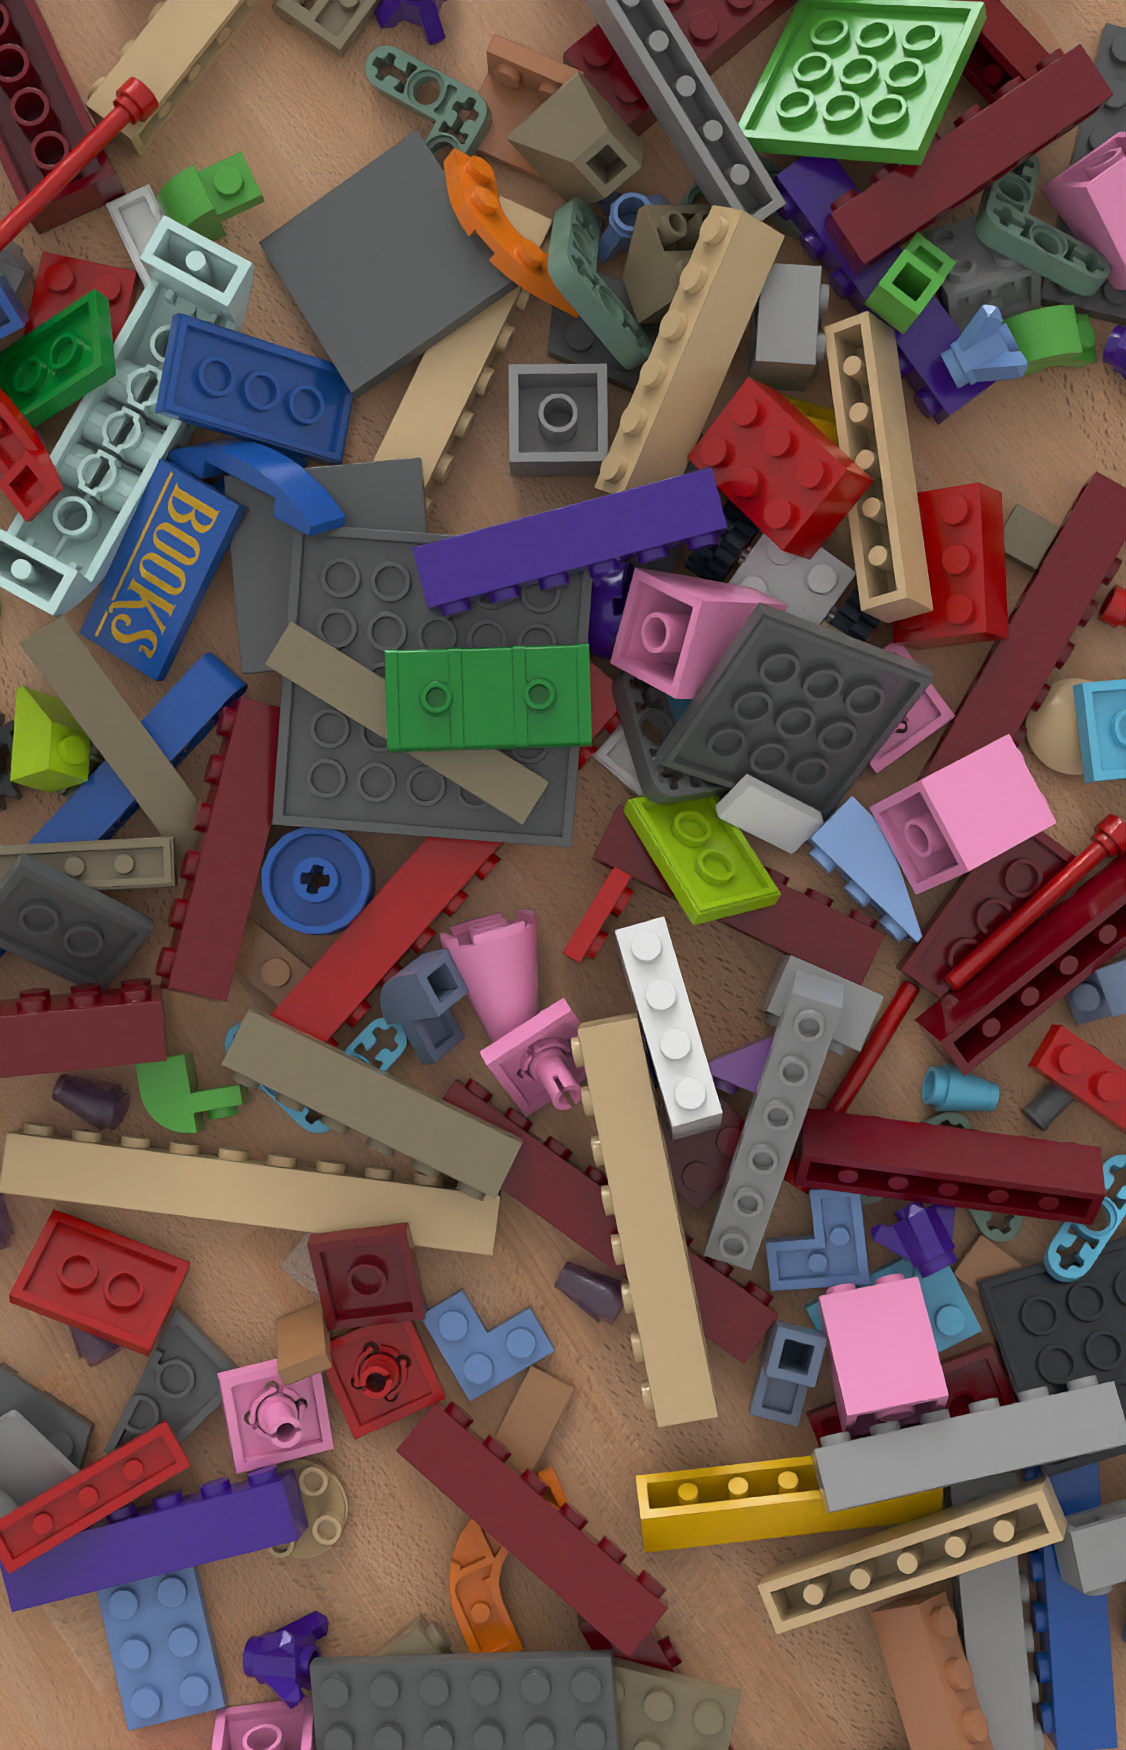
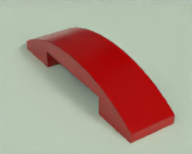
M0 388V473L3 476L0 479V489L26 522H32L63 490L56 468L39 437L19 409Z

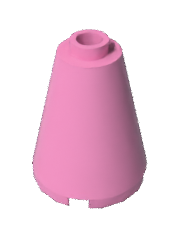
M515 910L517 919L507 921L506 918H503L502 912L485 915L450 927L452 936L444 932L439 934L441 946L443 949H448L469 990L467 996L492 1043L539 1014L537 920L533 910Z

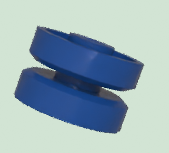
M301 827L285 834L269 850L261 870L262 893L270 912L285 926L305 934L336 935L345 931L370 903L376 893L375 869L368 853L350 836L335 829ZM322 873V875L330 878V883L328 887L322 886L317 891L313 887V878L317 874Z

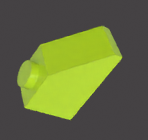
M25 686L18 687L16 691L10 781L48 793L88 782L91 739L61 699Z

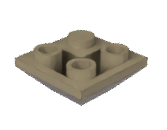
M580 71L573 75L507 136V140L565 202L574 197H580L587 204L605 199L642 167L645 144Z
M644 205L638 209L622 277L638 324L661 323L663 317L668 312L678 289L681 273L688 265L699 239L701 225L708 217L712 208L710 205Z

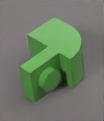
M242 152L236 153L198 172L194 165L182 170L161 188L157 196V202L163 215L213 242L227 236L221 224L222 221L264 202L263 196Z
M917 232L865 301L864 305L901 334H904L945 281L946 276L957 262Z
M1058 305L1035 309L1007 318L1001 323V325L1007 324L1018 345V351L1024 355L1029 363L1022 378L1051 366L1082 368L1097 362L1094 346L1095 333L1090 325L1088 314L1075 313L1074 305Z
M193 1052L168 1056L167 1061L135 1064L140 1095L146 1110L156 1122L175 1132L197 1133L205 1130L202 1111H208L209 1120L238 1115L237 1105L250 1102L248 1087L241 1084L199 1091Z

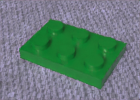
M93 289L0 352V388L11 399L33 429L116 376L109 298Z

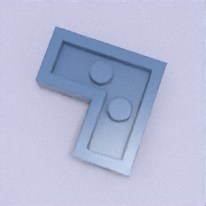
M810 1188L814 1234L766 1239L771 1291L833 1287L846 1283L855 1285L870 1284L861 1194Z
M464 1288L428 1308L426 1318L422 1319L469 1401H472L555 1351L553 1343L530 1305L488 1330Z

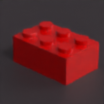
M750 377L745 380L687 457L699 470L712 467L716 486L782 551L809 560L816 554L874 481L778 390Z
M980 482L917 492L933 611L892 622L893 644L922 650L1009 639L1002 492Z

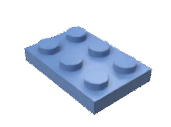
M198 1566L97 1591L128 1731L226 1707L228 1697Z

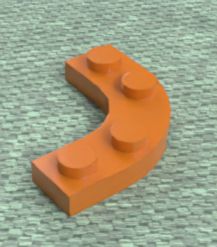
M454 148L443 162L447 191L453 211L467 235L473 236L477 234L494 252L489 261L509 279L534 296L577 318L579 314L559 292L550 277L547 264L548 254L544 253L531 240L525 239L504 214L499 201L495 174L492 167L484 159L475 155L470 157Z
M554 1466L536 1473L550 1486L546 1495L556 1504L562 1507L566 1501L570 1503ZM469 1517L460 1532L451 1560L449 1591L453 1613L470 1653L519 1652L524 1649V1642L505 1602L500 1583L501 1567L509 1551L471 1517Z

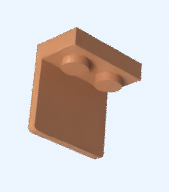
M494 33L486 50L488 73L479 90V94L484 98L492 112V123L477 153L543 181L545 179L507 140V136L579 70ZM474 106L470 110L467 119L475 122L479 115L474 110ZM460 134L458 137L459 142L464 144L466 139Z

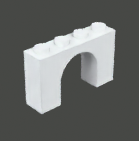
M664 916L615 930L618 955L631 999L635 1001L657 1077L660 1099L672 1140L720 1127L723 1112Z

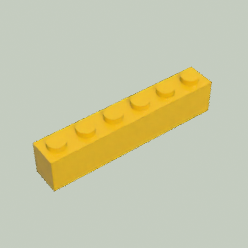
M811 1456L636 1476L644 1553L900 1524L941 1511L943 1502V1488L825 1514Z

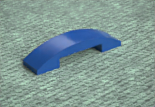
M225 438L169 451V461L202 479L229 473L274 497L273 517L308 536L339 528L345 524L346 516L338 504L312 475L290 458L265 445L242 439Z

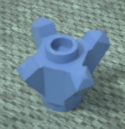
M615 191L605 199L597 201L604 215L609 217V226L599 239L597 259L604 264L613 259L619 251L629 252L639 208L644 205L671 204L662 194L645 196L636 192L621 194Z
M982 305L957 341L950 344L951 348L940 353L958 389L968 383L973 385L976 382L1022 378L1028 368L1029 363L1024 355L1018 351V345L1007 324L1001 325L1003 319L997 306Z

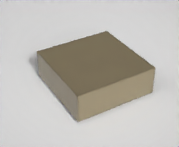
M1017 504L1004 524L1005 557L1034 572L1060 527Z

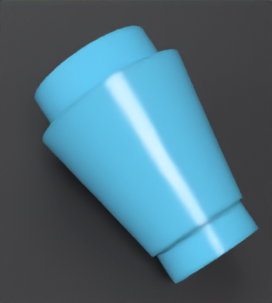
M943 1063L939 1067L930 1066L927 1069L922 1084V1100L924 1104L931 1105L937 1112H993L999 1100V1085L971 1073L964 1076L955 1067Z

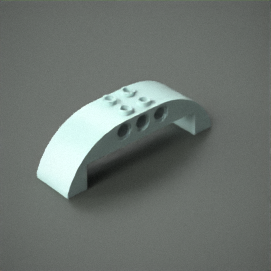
M163 215L139 258L150 276V280L113 344L116 376L83 396L50 455L63 490L32 522H26L18 512L7 532L0 529V587L54 617H58L60 614L63 615L78 605L104 579L159 459L168 460L169 451L187 447L198 427L155 413L172 316L182 313L240 332L246 314L253 282L254 266L252 262Z

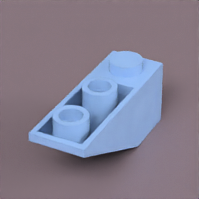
M853 796L849 797L805 841L813 848L808 855L826 873L829 874L834 869L847 882L843 887L844 891L858 905L865 908L870 904L882 916L878 924L894 940L900 942L905 938L909 943L918 942L922 938V934L897 858L876 819Z

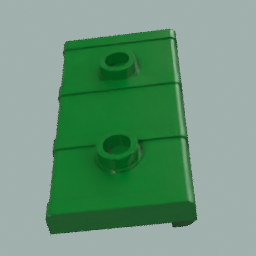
M589 643L576 645H517L512 647L385 650L387 751L389 753L592 747Z

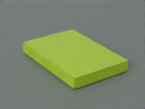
M718 795L666 805L654 803L646 796L628 799L623 812L692 925L776 904L781 893L741 830L718 818L715 807L721 801Z

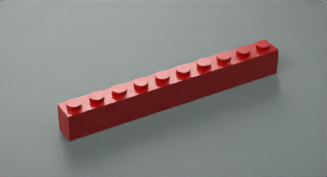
M590 661L593 743L604 730L612 735L621 725V720L612 694L613 680ZM593 744L592 747H580L578 771L598 751V748ZM427 837L270 1016L337 1048L340 1043L334 1039L336 1034L346 1023L353 1029L372 1008L366 1000L378 987L383 988L388 980L403 969L399 963L411 949L418 955L437 934L431 926L443 913L451 918L469 898V895L463 890L474 877L477 876L483 881L502 860L496 855V852L504 845V842Z

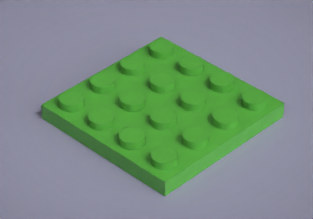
M798 0L738 125L755 152L921 166L986 21L987 16L984 2L954 0Z

